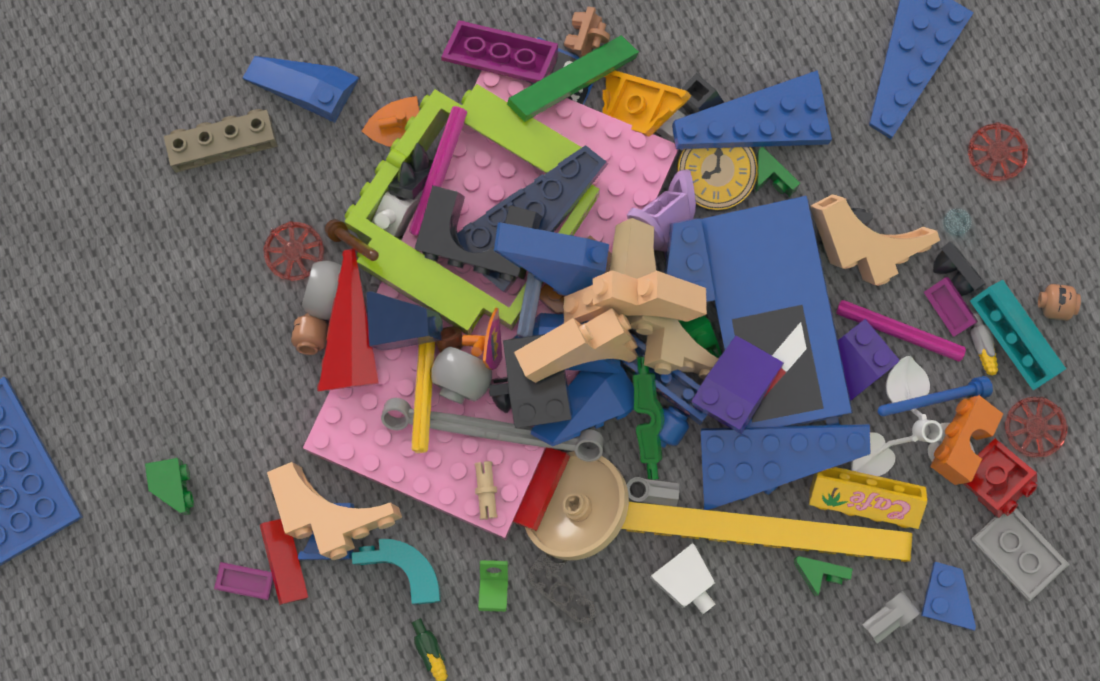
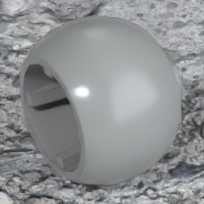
M319 261L312 265L301 306L311 316L318 319H330L338 287V275L342 265L332 261Z
M447 347L436 357L432 366L431 378L433 384L442 388L439 395L462 404L464 399L475 402L486 393L492 380V370L486 368L483 360L459 349Z

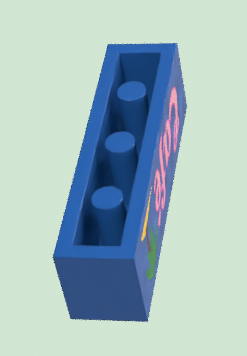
M633 336L638 345L635 348L637 355L645 356L646 345ZM620 359V365L632 375L638 374L637 359L630 363ZM649 367V373L655 374L656 393L697 424L701 425L708 415L695 408L691 402L700 385L678 369L671 371L670 374H659Z

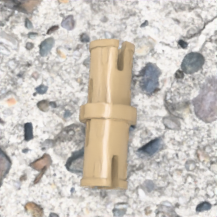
M485 461L484 469L481 462L475 463L477 478L475 494L478 495L479 518L480 520H488V511L489 518H498L495 502L497 487L494 486L493 463Z

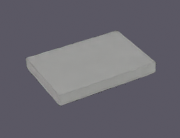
M1017 508L1009 516L1003 514L1000 518L993 517L970 539L1028 602L1038 595L1069 565Z

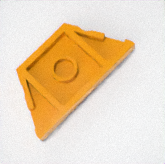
M613 71L604 76L606 78V89L603 90L604 107L602 113L632 125V130L649 137L690 99L691 94L682 89L619 71Z

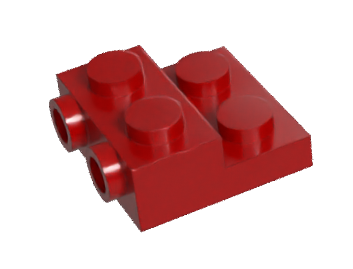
M996 438L978 454L982 460L972 481L963 483L978 497V501L998 518L1003 514L1006 516L1012 514L1018 506L1016 501L1023 495L1025 497L1032 495L1038 486L1036 484L1037 472Z

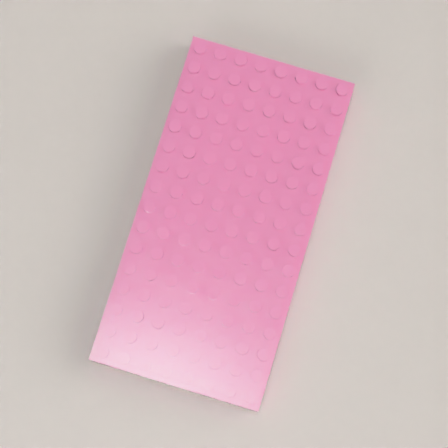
M483 70L476 84L508 102V98L533 85L525 80ZM566 98L533 118L580 147L586 145L608 163L592 184L600 189L599 198L574 236L588 238L591 235L597 241L609 244L608 251L612 253L616 225L628 220L627 214L631 208L642 210L660 195L679 149H676L675 143L654 134L649 137L645 136L640 132L632 130V125ZM463 124L441 187L457 191L465 196L457 225V233L470 222L473 223L485 215L489 209L519 189H523L534 182V179L540 175L546 174ZM574 208L563 220V222L559 225V227L555 230V233H558L560 231V229L562 228V226L564 225V223L566 222ZM414 212L401 241L415 249L418 236L409 232L415 215ZM440 257L438 262H436L507 307L511 306L526 283L528 276L527 271L525 279L517 278L515 283L505 293L485 276L474 272V267L464 264L463 269L447 264L448 259ZM381 282L377 290L378 294L420 306ZM539 300L536 317L540 313L555 314ZM484 314L470 335L486 336L491 317ZM442 319L443 328L453 327ZM519 320L512 331L500 324L503 358L499 366L492 370V379L507 377L503 340L513 339L517 335ZM435 341L434 361H435L436 357L438 356V354L440 353L439 350H438L436 341ZM418 345L384 351L373 348L379 383L330 390L303 449L310 454L506 540L512 528L515 515L546 447L493 440L430 428L428 451L420 454L415 453L411 449L413 425L408 424L402 430H391L382 423L381 415L384 404L392 398H401L409 403L411 409H414ZM463 346L461 351L471 354L473 346ZM483 353L477 358L483 360ZM565 370L568 386L580 371ZM432 383L431 411L514 424L512 408L508 413L501 411L493 402L492 396L490 397L489 388L475 402L464 399L463 403L459 404L439 395L442 388ZM388 411L392 417H405L400 411ZM491 461L493 463L494 486L497 487L495 502L498 518H489L488 511V520H480L478 495L475 494L477 478L474 464L481 462L484 469V462Z

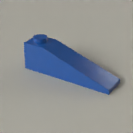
M501 222L497 225L494 246L495 252L516 266L523 267L535 275L534 278L540 282L547 283L554 288L555 292L563 296L593 285V278L604 274L606 271L609 244Z
M620 366V374L580 371L568 386L572 419L535 425L531 429L530 434L553 447L580 436L581 431L592 426L596 429L600 428L609 419L614 417L617 420L622 419L634 410V386L622 366Z

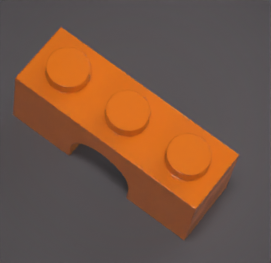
M980 395L963 399L956 407L957 413L953 421L945 429L946 435L941 445L934 452L935 458L930 467L954 485L971 482L981 463L982 458L971 449L970 437L972 436L975 440L992 437L1003 416L1001 411Z

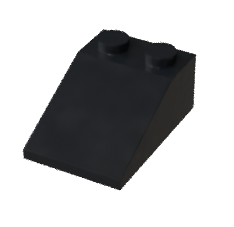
M545 334L503 340L515 428L572 419V408L565 369L535 383L525 376L514 353Z

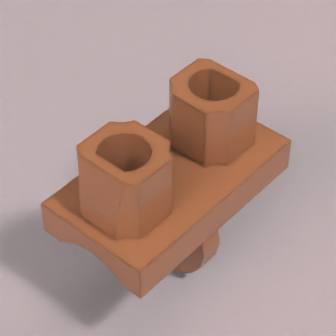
M587 7L586 12H574L572 26L580 31L578 36L568 34L564 42L567 51L577 54L580 58L592 52L593 48H599L600 43H608L610 40V34L605 31L606 24L602 23V18L595 13V7Z

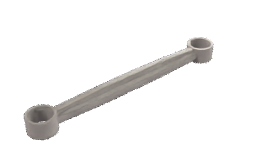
M401 398L389 399L384 404L381 415L382 423L391 430H402L408 424L413 425L414 409H411L409 403ZM388 411H400L405 417H392ZM433 411L430 414V428L532 446L575 451L579 459L587 462L599 459L603 452V437L599 432L592 429L583 430L580 436L552 447L531 435L533 427L530 426L515 428V425L512 423ZM584 442H592L595 443L598 447L594 449H586L582 447L580 444Z

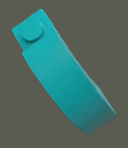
M379 539L380 550H375V546L358 547L359 552L352 553V564L355 566L391 563L402 568L410 582L413 605L441 602L440 585L436 572L430 562L414 547L398 540Z

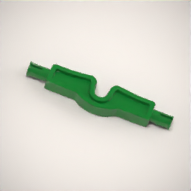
M645 356L636 357L638 374L633 376L634 410L637 413L650 415L651 422L637 425L636 434L640 449L641 463H646L647 479L656 480L659 479L657 463L662 460L659 434L663 429L665 417L663 408L657 400L655 374L649 373V367L644 365Z

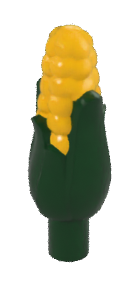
M421 618L411 622L416 633L414 637L415 647L426 666L427 672L431 671L436 681H445L448 675L446 674L447 671L443 662L446 659L440 651L435 635L430 630H426Z

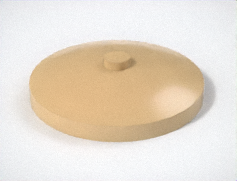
M575 451L567 453L571 457L537 532L525 527L528 536L538 548L548 555L561 560L584 559L595 555L607 547L621 530L629 505L626 482L620 471L609 460L601 456L595 461L587 462L579 459Z

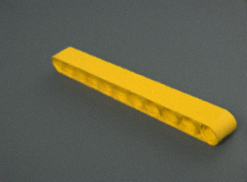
M629 502L627 516L621 528L626 529L627 532H654L655 535H681L682 538L691 539L709 538V541H736L737 544H763L764 547L773 548L791 547V550H818L819 553L828 554L846 553V556H873V559L883 560L901 559V562H911L913 534L902 531Z

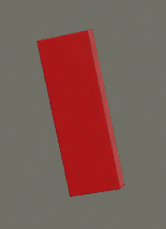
M546 447L513 523L537 532L571 457L570 455Z
M281 519L261 523L260 529L279 605L307 599L308 593L294 538L285 534Z

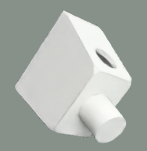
M423 190L414 200L407 198L405 201L402 200L403 197L391 195L387 191L380 202L372 223L396 238L404 235L418 206Z
M693 543L650 576L652 581L682 608L693 601L700 612L704 614L715 605V602L706 592L715 582Z

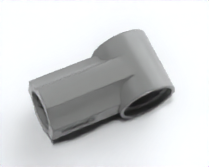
M634 477L626 482L630 502L677 507L679 483L649 480L641 477ZM634 482L640 483L643 487L644 492L640 498H636L630 493V486Z
M903 590L895 594V597L889 602L886 601L883 604V608L861 624L865 633L875 644L881 642L895 629L905 626L920 614Z

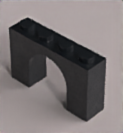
M432 185L415 250L422 252L425 258L438 262L440 257L448 259L447 264L463 269L464 264L474 266L473 271L489 276L490 271L500 273L499 278L515 283L516 278L524 280L527 270L516 266L495 252L494 246L480 253L467 252L462 247L457 236V225L465 196L457 191ZM510 205L505 223L539 229L542 216L537 212Z

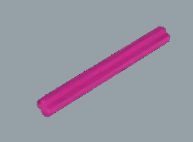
M453 106L409 229V232L413 235H419L432 185L442 187L467 115V111L461 107Z
M841 300L837 307L836 313L840 316L858 323L866 319L873 329L956 361H961L964 358L966 348L845 300Z

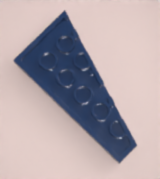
M583 146L558 163V166L546 174L540 175L534 179V182L523 189H519L489 209L485 215L473 223L470 222L457 233L460 244L467 252L480 253L492 248L495 245L497 225L500 222L505 223L510 205L537 212L542 216L539 230L555 232L608 163L589 147ZM490 271L489 276L482 274L505 293L514 283L500 279V273Z

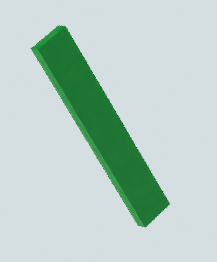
M621 35L508 98L507 105L526 122L636 59L639 51Z

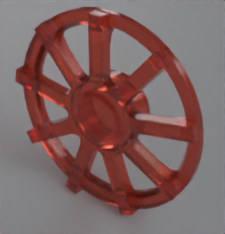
M996 122L985 125L975 132L969 143L968 155L972 166L979 174L991 180L1001 181L1013 178L1022 171L1028 159L1029 148L1017 128L1014 129L1009 125ZM995 129L996 140L993 141L985 131ZM1001 129L1011 133L1005 141H1001ZM981 135L989 145L983 146L974 143L977 137ZM1014 137H1016L1021 144L1020 146H1008V143ZM973 149L986 151L987 155L975 161ZM1022 151V161L1010 155V152ZM990 159L992 164L989 172L986 173L978 165ZM1006 160H1010L1019 167L1010 173ZM997 163H1001L1005 176H993Z
M289 221L270 232L263 251L266 264L275 275L286 280H300L310 276L311 269L307 272L301 259L307 258L314 262L322 261L324 246L320 235L310 225ZM294 227L305 229L298 240L294 237ZM289 228L290 240L286 241L278 233ZM309 232L312 233L317 240L314 242L303 244V240ZM273 238L278 239L283 244V247H270ZM319 246V257L310 255L305 250ZM269 252H277L283 254L280 258L271 263ZM284 260H288L285 274L275 269ZM294 262L298 263L303 274L290 276Z
M1041 396L1027 397L1018 401L1008 412L1005 422L1006 434L1010 443L1019 452L1030 457H1045L1056 452L1064 443L1068 431L1062 409L1052 401ZM1028 402H1038L1036 415H1033L1027 405ZM1044 404L1053 409L1046 417H1042ZM1022 406L1028 416V419H1024L1022 417L1014 415L1013 413L1018 407ZM1057 414L1061 425H1049L1047 422ZM1011 419L1024 424V428L1011 432ZM1048 430H1060L1061 436L1059 441L1054 439L1048 433ZM1026 433L1028 437L1022 447H1020L1013 439V436ZM1042 437L1049 440L1054 447L1044 452ZM1033 438L1037 440L1038 453L1026 450Z

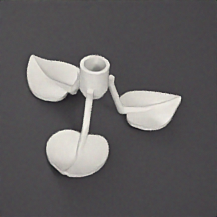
M911 356L902 358L891 369L886 380V394L892 403L928 395L930 390V382L926 372ZM917 409L910 410L919 418L912 427L913 435L885 443L882 435L870 432L871 454L851 461V470L874 476L883 475L892 468L895 462V454L889 447L911 441L916 442L917 440L930 443L928 455L933 462L935 458L934 452L941 445L946 435L945 429L950 423L939 424L937 421L927 420L926 415ZM970 442L971 449L975 453L972 443Z

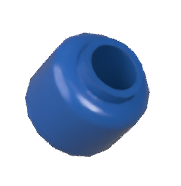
M670 405L668 408H663L665 421L663 429L659 434L661 446L664 448L667 444L677 446L689 429V424L686 421L688 416Z

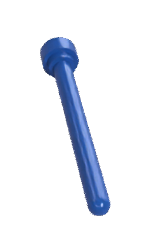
M987 376L973 378L966 386L882 405L878 408V414L880 416H888L967 396L974 397L980 395L982 398H986L992 395L993 386Z

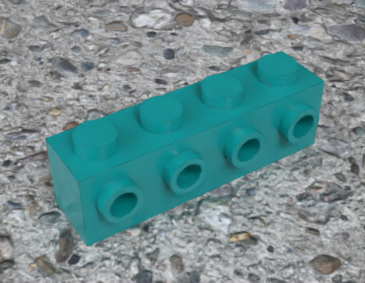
M1004 280L991 285L970 300L1032 390L1037 389L1066 370V367Z

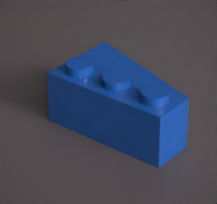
M701 218L671 223L664 273L706 288V302L716 299Z

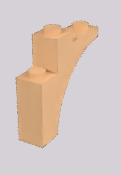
M834 194L810 206L830 264L842 269L858 265L863 281L877 286L886 284L890 281L891 277L899 274L895 264H902L908 261L910 256L917 252H925L932 247L931 245L940 241L938 232L926 227L896 235L876 233L856 217L849 207L846 198Z
M611 270L593 278V285L564 297V323L572 318L579 323L592 320L611 308L619 315L658 316L688 322L707 314L706 288L659 271L636 279Z
M611 308L584 324H580L572 318L514 353L525 376L536 383L559 371L590 361L621 359L630 363L638 357L635 351L638 345L631 333L628 332L631 329V325L624 314L619 315Z
M293 462L267 472L285 534L297 539H303L314 533L320 555L331 558V560L343 558L347 555V551L355 549L352 538L360 539L370 534V530L378 527L379 529L391 527L395 524V520L402 518L399 507L392 503L361 509L347 508L330 503L312 487L303 473L302 467Z

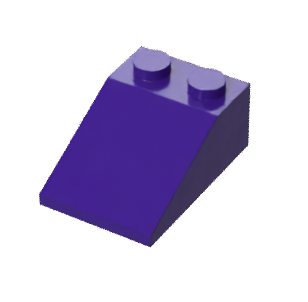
M866 319L838 340L850 401L889 372L900 361Z
M735 336L706 376L691 402L695 408L742 434L784 365V362L744 339Z

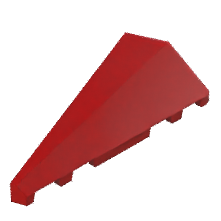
M355 249L344 250L342 254L343 261L338 275V287L333 301L326 338L327 345L324 358L322 359L320 382L317 385V392L379 383L373 348L369 346L368 320Z

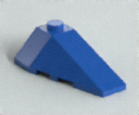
M254 56L243 79L335 123L359 77L335 66Z

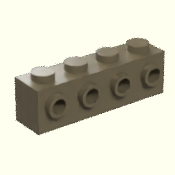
M262 109L251 110L247 115L240 117L228 116L223 118L222 121L213 124L210 122L200 123L196 128L189 130L177 129L172 131L170 135L164 136L170 166L175 173L278 147L271 117L267 110Z

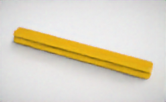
M435 342L418 345L411 445L412 451L418 454L426 453L429 445L433 383L431 373L434 363Z

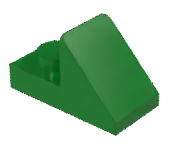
M761 147L756 155L757 178L755 193L771 179L773 187L780 194L786 193L790 197L798 189L800 182L764 147Z
M801 556L794 558V565L814 596L819 595L823 576H826V582L842 585L843 580H851L853 568Z

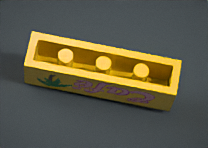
M832 467L814 474L809 492V505L821 510L839 511L848 516L857 515L876 522L884 521L897 524L903 528L919 529L927 505V492L924 486Z

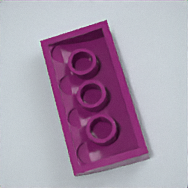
M458 20L441 56V61L536 83L551 74L558 59V43Z

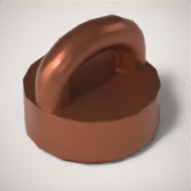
M454 326L443 328L441 331V341H436L440 353L447 347L459 350L463 348L461 329Z

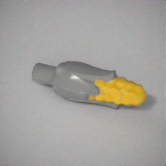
M974 313L978 322L971 329V338L975 345V350L978 351V356L984 366V370L988 375L993 376L998 372L993 333L987 325H984V321L979 313Z

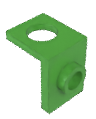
M481 560L479 611L506 612L508 561ZM495 567L499 568L501 572L490 573L487 569Z

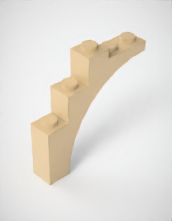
M634 218L616 225L610 271L613 270L636 279L657 271L653 248V226ZM644 315L627 316L631 328L636 329V332L639 334L648 335L644 365L653 368L656 373L670 374L671 371L678 369L683 372L696 373L701 379H705L719 359L697 344L677 319Z

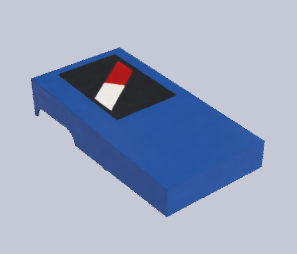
M807 196L701 219L724 349L726 350L733 338L738 336L784 362V365L746 427L797 426L826 420L827 425H839L838 417L853 414Z

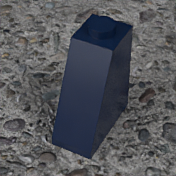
M372 291L366 292L370 347L384 351L441 341L443 322L440 313Z

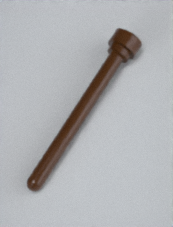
M333 219L326 224L325 234L332 241H343L371 261H376L379 258V253L375 249L348 232L344 222Z

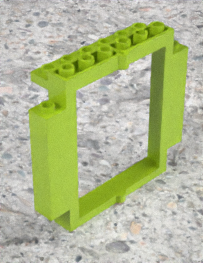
M478 84L475 85L472 91L469 89L464 94L461 100L463 105L434 89L430 96L426 95L419 106L421 110L417 116H412L405 126L406 132L402 138H397L393 142L386 161L382 160L375 170L376 176L372 182H367L360 192L361 198L357 204H352L345 214L347 228L356 233L361 241L379 253V258L376 261H371L358 252L357 263L361 269L415 303L440 313L441 319L461 329L467 335L472 333L484 314L491 317L495 308H499L500 324L512 331L520 319L526 283L511 306L507 307L435 261L425 258V255L372 223V220L383 196L389 191L388 185L398 176L401 164L403 162L409 164L412 161L415 144L419 143L427 152L446 124L453 106L461 107L467 111L464 121L465 125L544 173L558 166V163L582 147L534 118L524 122L507 105L506 101ZM594 185L590 186L558 233L575 235L599 198V188Z

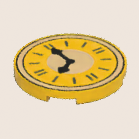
M751 147L683 149L677 164V172L686 169L691 172L696 204L712 210L731 208L742 202L752 191L757 178V160Z

